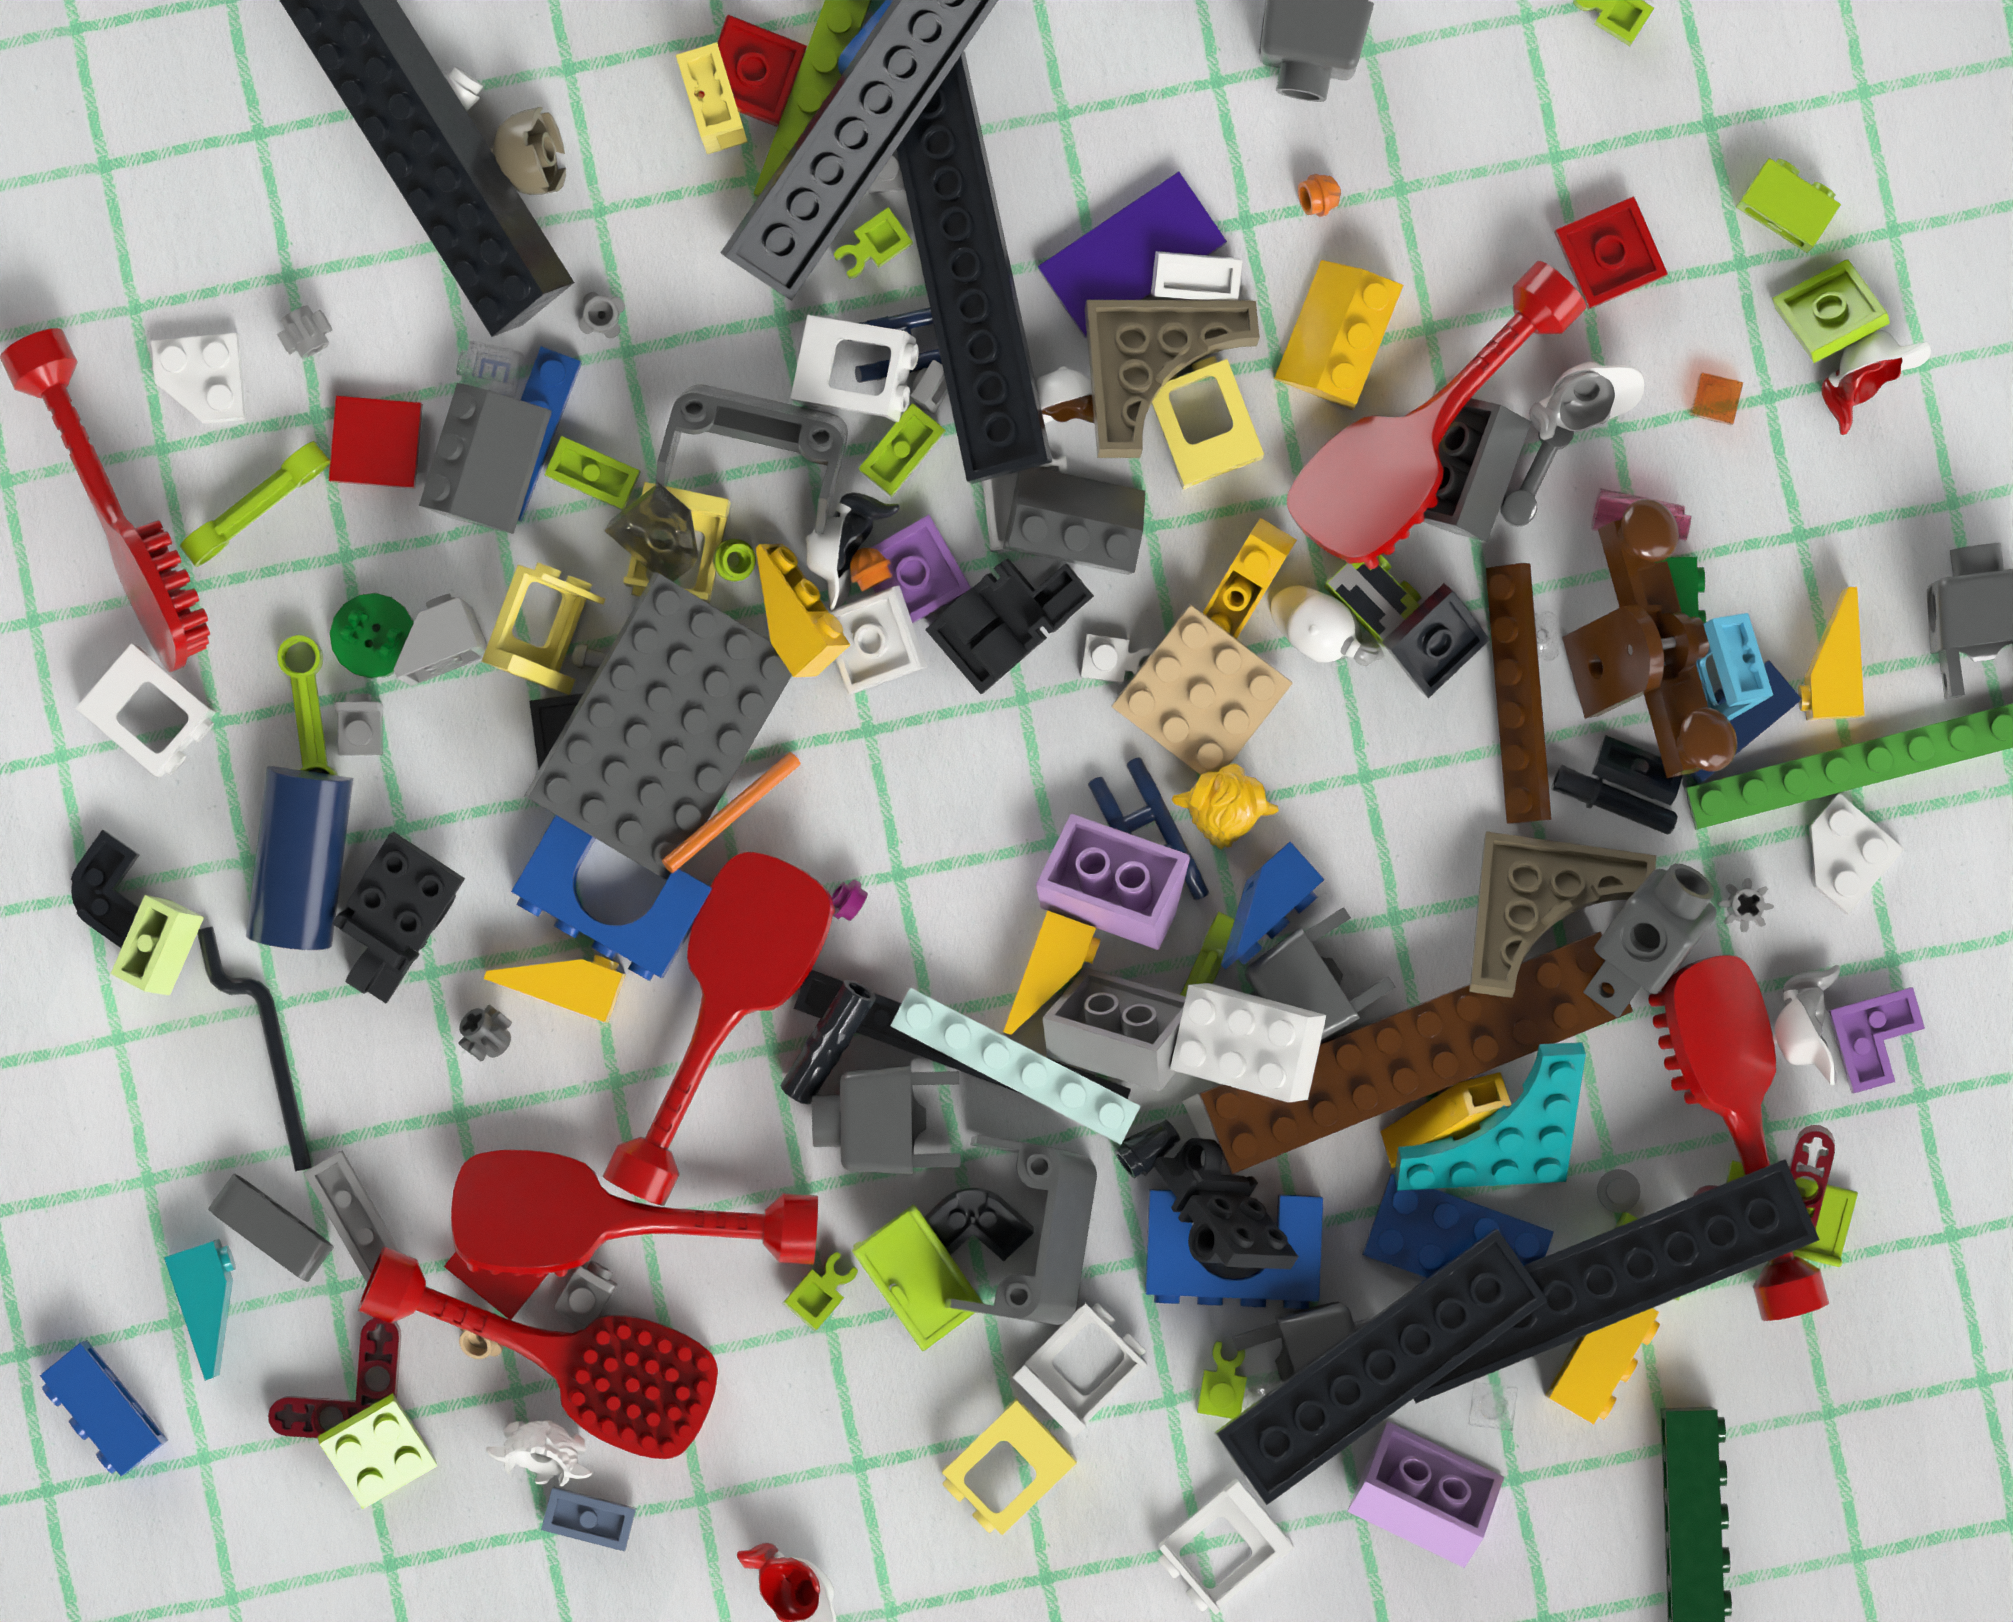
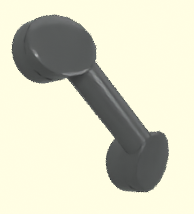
M1556 426L1554 436L1547 440L1541 439L1540 432L1538 431L1539 440L1542 444L1520 489L1509 494L1501 506L1502 516L1508 524L1521 527L1527 525L1534 518L1538 509L1535 499L1537 491L1557 450L1565 448L1571 442L1574 431Z

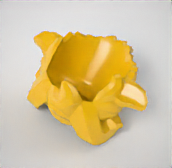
M1235 763L1221 768L1218 772L1202 774L1191 791L1173 795L1172 797L1175 805L1189 809L1192 823L1196 825L1197 829L1203 833L1206 839H1209L1211 845H1216L1220 850L1224 847H1232L1233 842H1236L1240 836L1248 833L1261 815H1273L1279 811L1277 805L1266 800L1263 784L1254 777L1245 776L1244 768Z

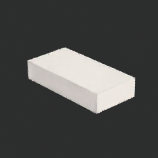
M1156 251L1151 294L1159 297L1238 301L1242 260L1231 257Z

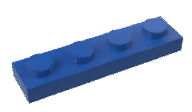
M542 346L533 365L521 401L546 408L552 412L518 518L519 522H522L582 365V362Z

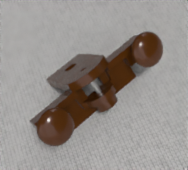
M1651 499L1637 500L1626 508L1621 520L1612 521L1598 529L1619 608L1562 637L1585 719L1598 717L1644 695L1667 778L1695 773L1702 769L1706 771H1719L1727 767L1736 754V732L1724 714L1715 709L1708 708L1696 665L1697 660L1703 659L1707 655L1710 646L1703 625L1704 622L1698 617H1688L1685 613L1681 612L1668 562H1659L1665 560L1674 552L1679 537L1678 526L1672 513L1660 502Z

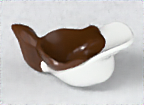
M1060 367L1058 371L1043 375L1036 380L1044 424L1053 419L1058 422H1067L1075 418L1094 423L1091 379L1078 371L1068 370L1067 367Z

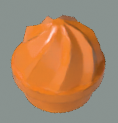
M1313 174L1308 177L1307 181L1299 183L1298 197L1305 214H1316L1319 217L1326 216L1331 209L1339 205L1341 189L1331 176Z
M861 548L857 550L851 559L850 579L852 583H858L862 592L892 577L888 568L891 562L877 549Z

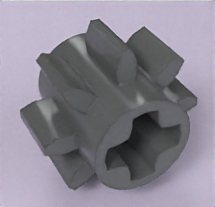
M487 1005L485 1010L480 1008L473 1009L461 1020L459 1030L464 1037L458 1044L479 1061H483L486 1055L491 1058L498 1057L510 1045L511 1034L507 1028L511 1026L512 1021L491 1005Z

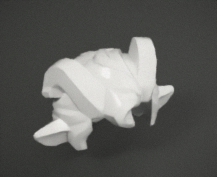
M548 1419L535 1422L530 1421L527 1424H524L523 1421L511 1422L503 1430L505 1437L508 1438L504 1446L486 1447V1452L492 1458L504 1462L507 1474H510L511 1470L515 1468V1464H518L520 1467L528 1468L537 1474L535 1478L536 1484H547L554 1475L560 1474L559 1486H564L570 1477L575 1479L586 1478L593 1473L578 1464V1455H583L586 1451L585 1439L576 1433L572 1436L568 1435V1432L563 1427Z

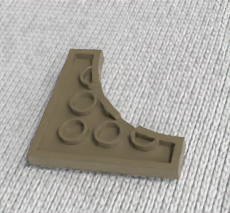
M1087 300L1085 319L1097 458L1141 457L1146 414L1160 389L1181 369L1198 359L1219 351L1257 346L1260 335L1256 301Z
M1486 831L1483 843L1469 992L1512 998L1519 968L1533 944L1546 930L1569 914L1585 907L1609 901L1628 900L1656 869L1657 855Z

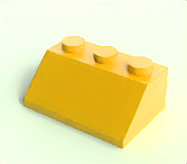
M1321 260L1274 380L1354 410L1404 285L1364 269Z

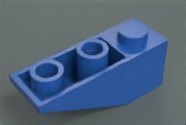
M1291 842L1287 843L1246 880L1221 963L1225 970L1237 959L1243 965L1246 964L1263 948L1257 942L1265 934L1272 940L1290 923L1285 916L1293 908L1300 914L1318 898L1313 890L1325 879Z

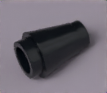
M1165 1119L1160 1124L1158 1123L1124 1139L1121 1144L1122 1146L1115 1150V1155L1127 1173L1135 1179L1140 1174L1146 1176L1154 1168L1153 1164L1156 1159L1164 1157L1181 1138L1173 1125Z

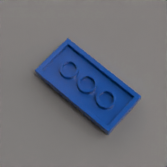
M1390 1173L1362 1253L1364 1256L1428 1278L1494 1229L1499 1230L1523 1266L1546 1256L1554 1231L1436 1189L1397 1191L1394 1180L1395 1175Z

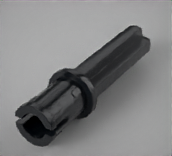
M1561 765L1558 769L1551 790L1568 795L1586 803V808L1591 809L1595 805L1666 835L1671 834L1677 823L1678 816L1674 811L1603 783V778H1593L1584 775L1565 765Z

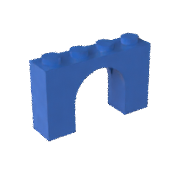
M555 815L511 891L520 897L516 905L537 917L540 916L542 910L556 917L557 920L553 926L574 938L578 936L579 932L594 939L591 948L612 960L617 953L632 961L628 969L648 981H651L654 974L664 978L688 937L694 920L712 888L686 872L677 869L674 873L670 874L650 910L640 919L626 925L613 926L603 924L594 919L584 909L578 897L576 884L579 868L593 845L595 838Z
M1149 1189L1146 1295H1154V1303L1180 1304V1296L1197 1297L1198 1305L1221 1306L1223 1305V1298H1240V1306L1266 1307V1299L1283 1300V1308L1309 1309V1301H1319L1323 1197L1278 1194L1277 1227L1287 1236L1289 1244L1299 1256L1291 1269L1261 1268L1247 1277L1230 1279L1211 1273L1191 1255L1188 1238L1192 1223L1181 1222L1178 1219L1181 1212H1173L1171 1209L1176 1200L1171 1190Z

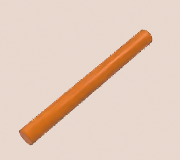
M792 752L787 753L662 859L664 866L671 873H674L801 765L799 759Z

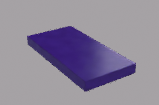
M1178 171L1040 264L1038 270L1086 339V301L1144 300L1151 295L1156 251L1209 256L1224 246L1227 241Z

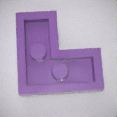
M1913 987L1828 1010L1851 1093H1858L1895 1082L1884 1040L1925 1029Z

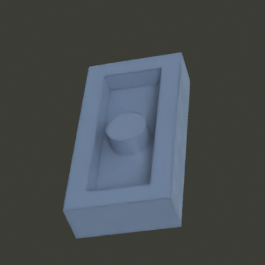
M552 1487L541 1530L625 1552L637 1508Z

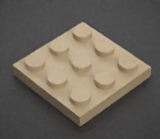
M1189 604L1113 702L1112 708L1202 775L1207 772H1218L1234 760L1293 683L1196 607Z

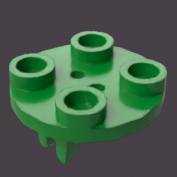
M378 593L358 595L344 603L333 618L330 630L332 651L339 663L355 675L370 679L389 677L394 674V667L414 624V620L409 615L407 609L392 597ZM376 624L380 625L378 632L373 630V626ZM367 640L373 641L371 647H366L365 643Z

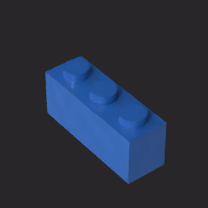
M88 1340L80 1342L40 1375L46 1383L42 1386L46 1396L57 1407L63 1404L72 1416L69 1423L74 1431L83 1440L87 1438L92 1440L100 1450L96 1453L98 1460L111 1474L115 1471L120 1476L129 1473L168 1441Z

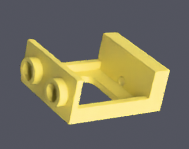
M717 42L677 54L678 65L707 155L748 143ZM699 91L704 92L703 98L697 96Z
M1213 356L1191 365L1194 372L1177 377V374H1175L1160 389L1151 403L1177 468V476L1182 489L1257 462L1264 457V452L1228 359L1217 362L1216 357ZM1208 377H1214L1218 382L1233 421V428L1226 433L1200 443L1189 444L1184 439L1169 400V393Z
M644 482L641 495L643 501L628 574L627 577L624 576L623 583L628 587H633L631 595L638 597L642 595L649 583L646 573L655 531L658 526L669 525L698 531L705 536L698 577L695 586L692 589L685 590L710 603L716 576L713 556L716 548L724 539L731 505L729 499L668 486L666 487L664 498L655 496L656 484Z
M537 562L534 570L517 565L481 662L543 687L570 695L575 679L559 673L586 600L604 605L605 598L591 593L592 584L572 576H568L566 582L560 580L561 571ZM534 581L555 589L562 595L561 604L549 636L542 647H536L519 640L512 634V629L528 586Z
M1016 1398L955 1460L942 1469V1473L947 1478L942 1484L959 1502L965 1497L977 1509L972 1516L987 1532L991 1533L996 1529L1003 1535L1077 1463V1459ZM1007 1441L1035 1469L1036 1478L1001 1512L995 1513L965 1484L964 1476L998 1442Z

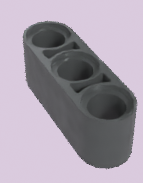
M237 1174L231 1176L208 1208L214 1216L288 1271L306 1282L310 1281L334 1248L323 1236Z

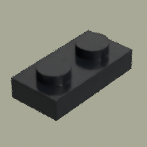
M1605 735L1600 745L1592 770V774L1670 806H1672L1678 794L1683 775L1667 778L1661 757Z

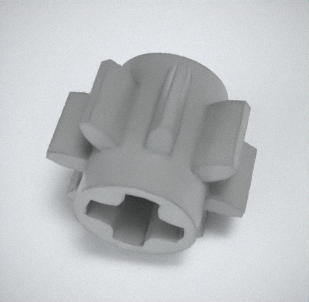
M306 305L290 312L280 320L285 330L279 332L277 336L289 354L298 351L300 357L304 359L320 352L329 345L325 334L333 329L321 310L312 313L309 306Z
M1750 878L1744 879L1742 890H1738L1734 885L1728 884L1726 889L1731 894L1728 900L1718 902V906L1727 907L1729 913L1724 923L1729 924L1734 920L1739 921L1741 932L1748 931L1749 921H1754L1761 927L1765 926V920L1761 915L1764 910L1774 908V905L1765 903L1762 897L1768 888L1765 886L1757 891L1751 889L1752 882ZM1739 896L1742 898L1752 897L1754 899L1750 906L1754 912L1752 915L1750 913H1738L1737 909L1741 905L1737 899Z

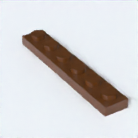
M1516 563L1486 568L1506 821L1507 824L1552 820L1530 563Z

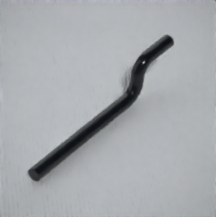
M214 928L199 929L197 933L205 971L210 983L219 991L229 995L247 994L252 996L257 1003L294 1169L296 1172L312 1168L274 999L269 989L260 981L252 978H231L227 976L222 968Z

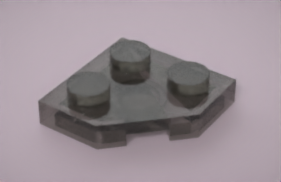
M660 483L656 484L612 518L604 530L653 574L654 572L659 573L672 582L689 571L698 558L691 510Z

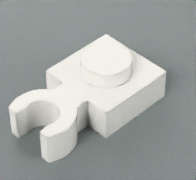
M1087 634L1081 678L1123 683L1125 671L1132 672L1135 675L1140 669V660L1144 657H1149L1154 649L1142 648L1136 653H1129V640Z

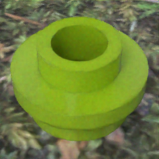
M727 539L716 548L713 556L714 568L718 575L725 580L734 582L746 579L754 570L756 563L753 548L741 539ZM735 552L738 555L739 561L735 567L731 568L728 565L727 558L730 553Z

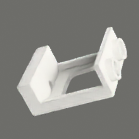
M807 315L790 399L802 406L819 409L820 405L884 416L894 422H899L901 412L906 411L910 399V389L907 386L909 371L915 368L918 360L919 351L918 345L915 344L916 338L901 330ZM841 340H852L890 348L891 359L885 388L880 395L874 396L838 390L830 386L829 381L836 346Z
M133 643L128 646L75 708L150 773L161 777L165 772L171 775L180 767L186 758V755L182 752L193 739L198 743L209 733L214 726L210 719L216 713L154 662L151 656ZM147 682L154 684L181 707L189 717L187 724L165 750L160 753H155L122 726L117 718L119 711L137 690Z
M1084 1302L1075 1311L1074 1315L1067 1322L1063 1323L1012 1374V1377L1073 1438L1086 1427V1423L1141 1368L1143 1369L1147 1365L1146 1361L1141 1357L1146 1350L1129 1333L1122 1338L1111 1327L1116 1320L1098 1302L1092 1308ZM1092 1323L1097 1325L1123 1351L1124 1359L1092 1393L1082 1395L1054 1368L1052 1362L1054 1357L1087 1324Z
M1236 1477L1158 1544L1159 1549L1163 1553L1158 1560L1174 1579L1180 1574L1191 1586L1186 1591L1187 1595L1202 1612L1209 1607L1216 1615L1220 1612V1607L1278 1557L1282 1559L1295 1547ZM1223 1517L1229 1521L1246 1541L1252 1552L1245 1562L1217 1586L1207 1588L1181 1559L1180 1550L1216 1518Z

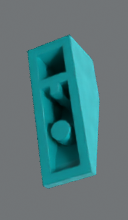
M220 1239L164 1257L204 1380L220 1375L233 1284L230 1271L236 1270L235 1261L229 1246L222 1247Z

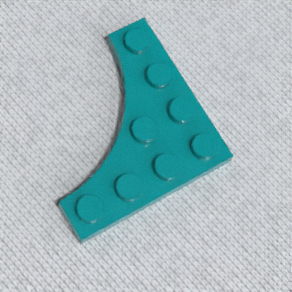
M1583 1043L1539 1044L1532 1070L1522 1084L1524 1090L1510 1107L1503 1105L1494 1114L1480 1122V1130L1457 1141L1450 1136L1430 1143L1398 1147L1394 1176L1397 1191L1566 1182L1586 1057Z

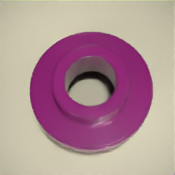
M856 879L852 880L849 884L842 882L834 891L832 900L835 907L833 915L835 918L840 919L843 917L851 921L864 905L868 893L861 889L862 884Z

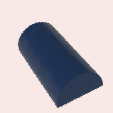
M267 766L246 929V938L269 946L297 950H324L332 947L334 925L332 923L336 918L354 778Z

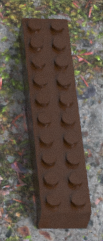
M1602 933L1590 934L1522 962L1517 974L1515 991L1512 998L1469 992V983L1321 1043L1308 1100L1289 1103L1224 1084L1198 1093L1230 1173L1235 1174L1536 1052L1539 1049V1044H1555L1617 1019L1616 1016L1583 993L1606 961L1594 949L1596 943L1602 937ZM1607 982L1602 983V988L1605 992L1614 993V988L1611 984ZM1630 1003L1619 1018L1634 1012Z

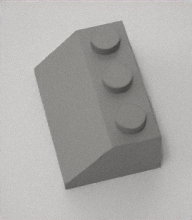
M445 594L426 602L428 609L418 613L394 667V672L398 679L410 686H414L483 658L487 648L486 640L473 607L460 597L451 598L450 594Z
M1084 968L1043 1017L1047 1058L1161 1091L1176 1073V1071L1170 1070L1186 997Z

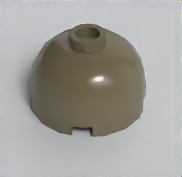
M542 107L512 114L499 126L494 137L493 148H490L502 172L510 179L517 192L528 195L558 192L564 186L566 178V168L558 169L556 152L565 154L559 128L549 112L541 113Z

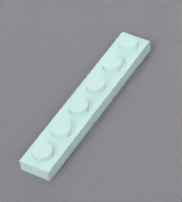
M912 988L907 992L891 1024V1027L1119 1144H1122L1141 1107Z

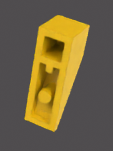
M1848 587L1842 590L1806 672L1804 685H1799L1798 695L1802 699L1798 703L1800 711H1806L1807 721L1859 718L1865 715L1857 587Z
M1047 910L1006 1022L1004 1033L1012 1035L1081 970L1084 961L1093 963L1101 939L1093 937L1096 928Z
M595 954L592 962L579 959L488 970L485 973L484 979L609 1023L626 974L617 971L618 962Z

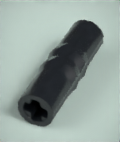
M848 979L844 981L780 1085L784 1093L790 1098L802 1104L808 1105L812 1103V1096L817 1095L875 1002V995L866 986L854 980Z

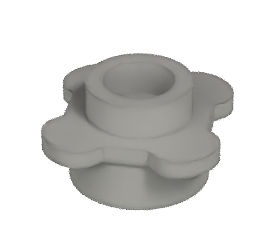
M596 292L586 294L583 298L585 305L584 317L578 323L580 330L585 334H590L593 331L604 333L607 338L618 336L620 333V326L618 325L619 316L625 309L623 300L617 296L609 299L599 296ZM600 311L606 313L604 319L598 318V313Z

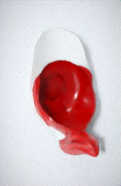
M1878 330L1847 346L1841 358L1840 369L1826 378L1821 388L1825 404L1838 421L1841 435L1847 434L1852 426L1853 406L1868 401L1884 383L1899 378L1902 370L1918 367L1929 359L1931 347L1928 342L1900 346L1887 331Z
M762 1543L750 1550L737 1552V1558L744 1568L759 1570L760 1594L780 1621L836 1622L832 1606L834 1587L827 1575L816 1564L800 1557H785L771 1543Z

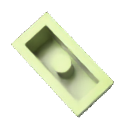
M145 895L110 974L145 992L170 995L204 917L171 900Z

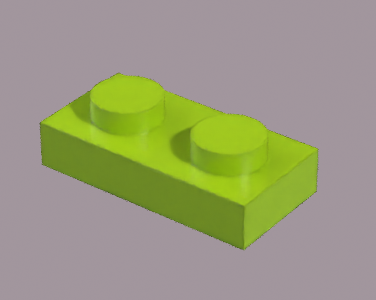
M912 403L900 417L899 422L894 424L858 470L890 497H893L946 430Z
M561 436L544 475L547 478L624 511L641 471Z

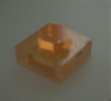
M1702 372L1699 375L1690 416L1732 426L1743 382Z

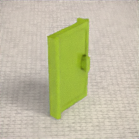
M1732 1160L1729 1165L1726 1183L1745 1176L1742 1163ZM1801 1177L1795 1180L1802 1197L1811 1196L1818 1189L1816 1181ZM1827 1184L1816 1226V1232L1820 1240L1794 1250V1256L1835 1267L1842 1266L1841 1256L1858 1196L1857 1191Z
M914 1204L863 1242L859 1241L853 1245V1254L921 1351L927 1350L976 1313L945 1308V1299L984 1304Z

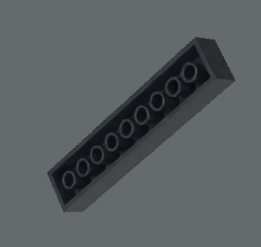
M279 0L491 337L523 326L575 283L512 182L502 172L493 152L397 0Z

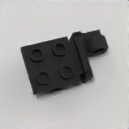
M1005 559L993 568L1001 577L997 580L992 573L986 574L973 588L966 591L940 614V617L925 630L980 694H983L1047 638L1040 630L1042 626L1049 634L1057 631L1074 613L1094 597L1068 564H1064L1035 590L1009 559Z
M394 831L390 833L347 901L346 906L348 908L340 912L332 923L368 947L351 969L345 982L363 994L369 992L385 1004L388 1003L410 966L420 955L418 951L426 945L432 931L436 929L449 911L456 898L455 894L465 878Z
M1191 1138L1183 1145L1174 1158L1158 1157L1153 1166L1176 1196L1171 1209L1173 1212H1181L1178 1217L1181 1222L1194 1223L1189 1233L1188 1245L1190 1253L1196 1261L1224 1263L1226 1267L1291 1269L1299 1256L1289 1244L1287 1236L1275 1225L1267 1214L1265 1206L1256 1198L1250 1197L1258 1182L1253 1176L1221 1175L1222 1150L1215 1140ZM1204 1150V1152H1205V1161H1204V1165L1202 1166V1164H1201V1154H1202V1151Z

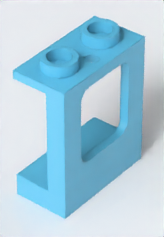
M1748 613L1713 618L1704 623L1710 646L1707 655L1703 659L1696 661L1708 708L1721 712L1729 721L1773 696ZM1710 655H1713L1726 697V702L1721 705L1715 699L1705 665L1706 658Z

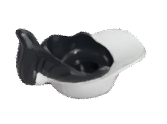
M847 493L841 497L834 516L827 518L824 533H815L814 528L811 535L806 537V564L812 572L827 581L830 609L833 610L840 607L848 597L851 586V559L860 545L870 535L874 520L893 516L899 511V504H886L861 493Z

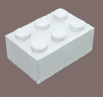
M1210 983L1188 985L1170 1070L1289 1103L1308 1100L1326 1015Z

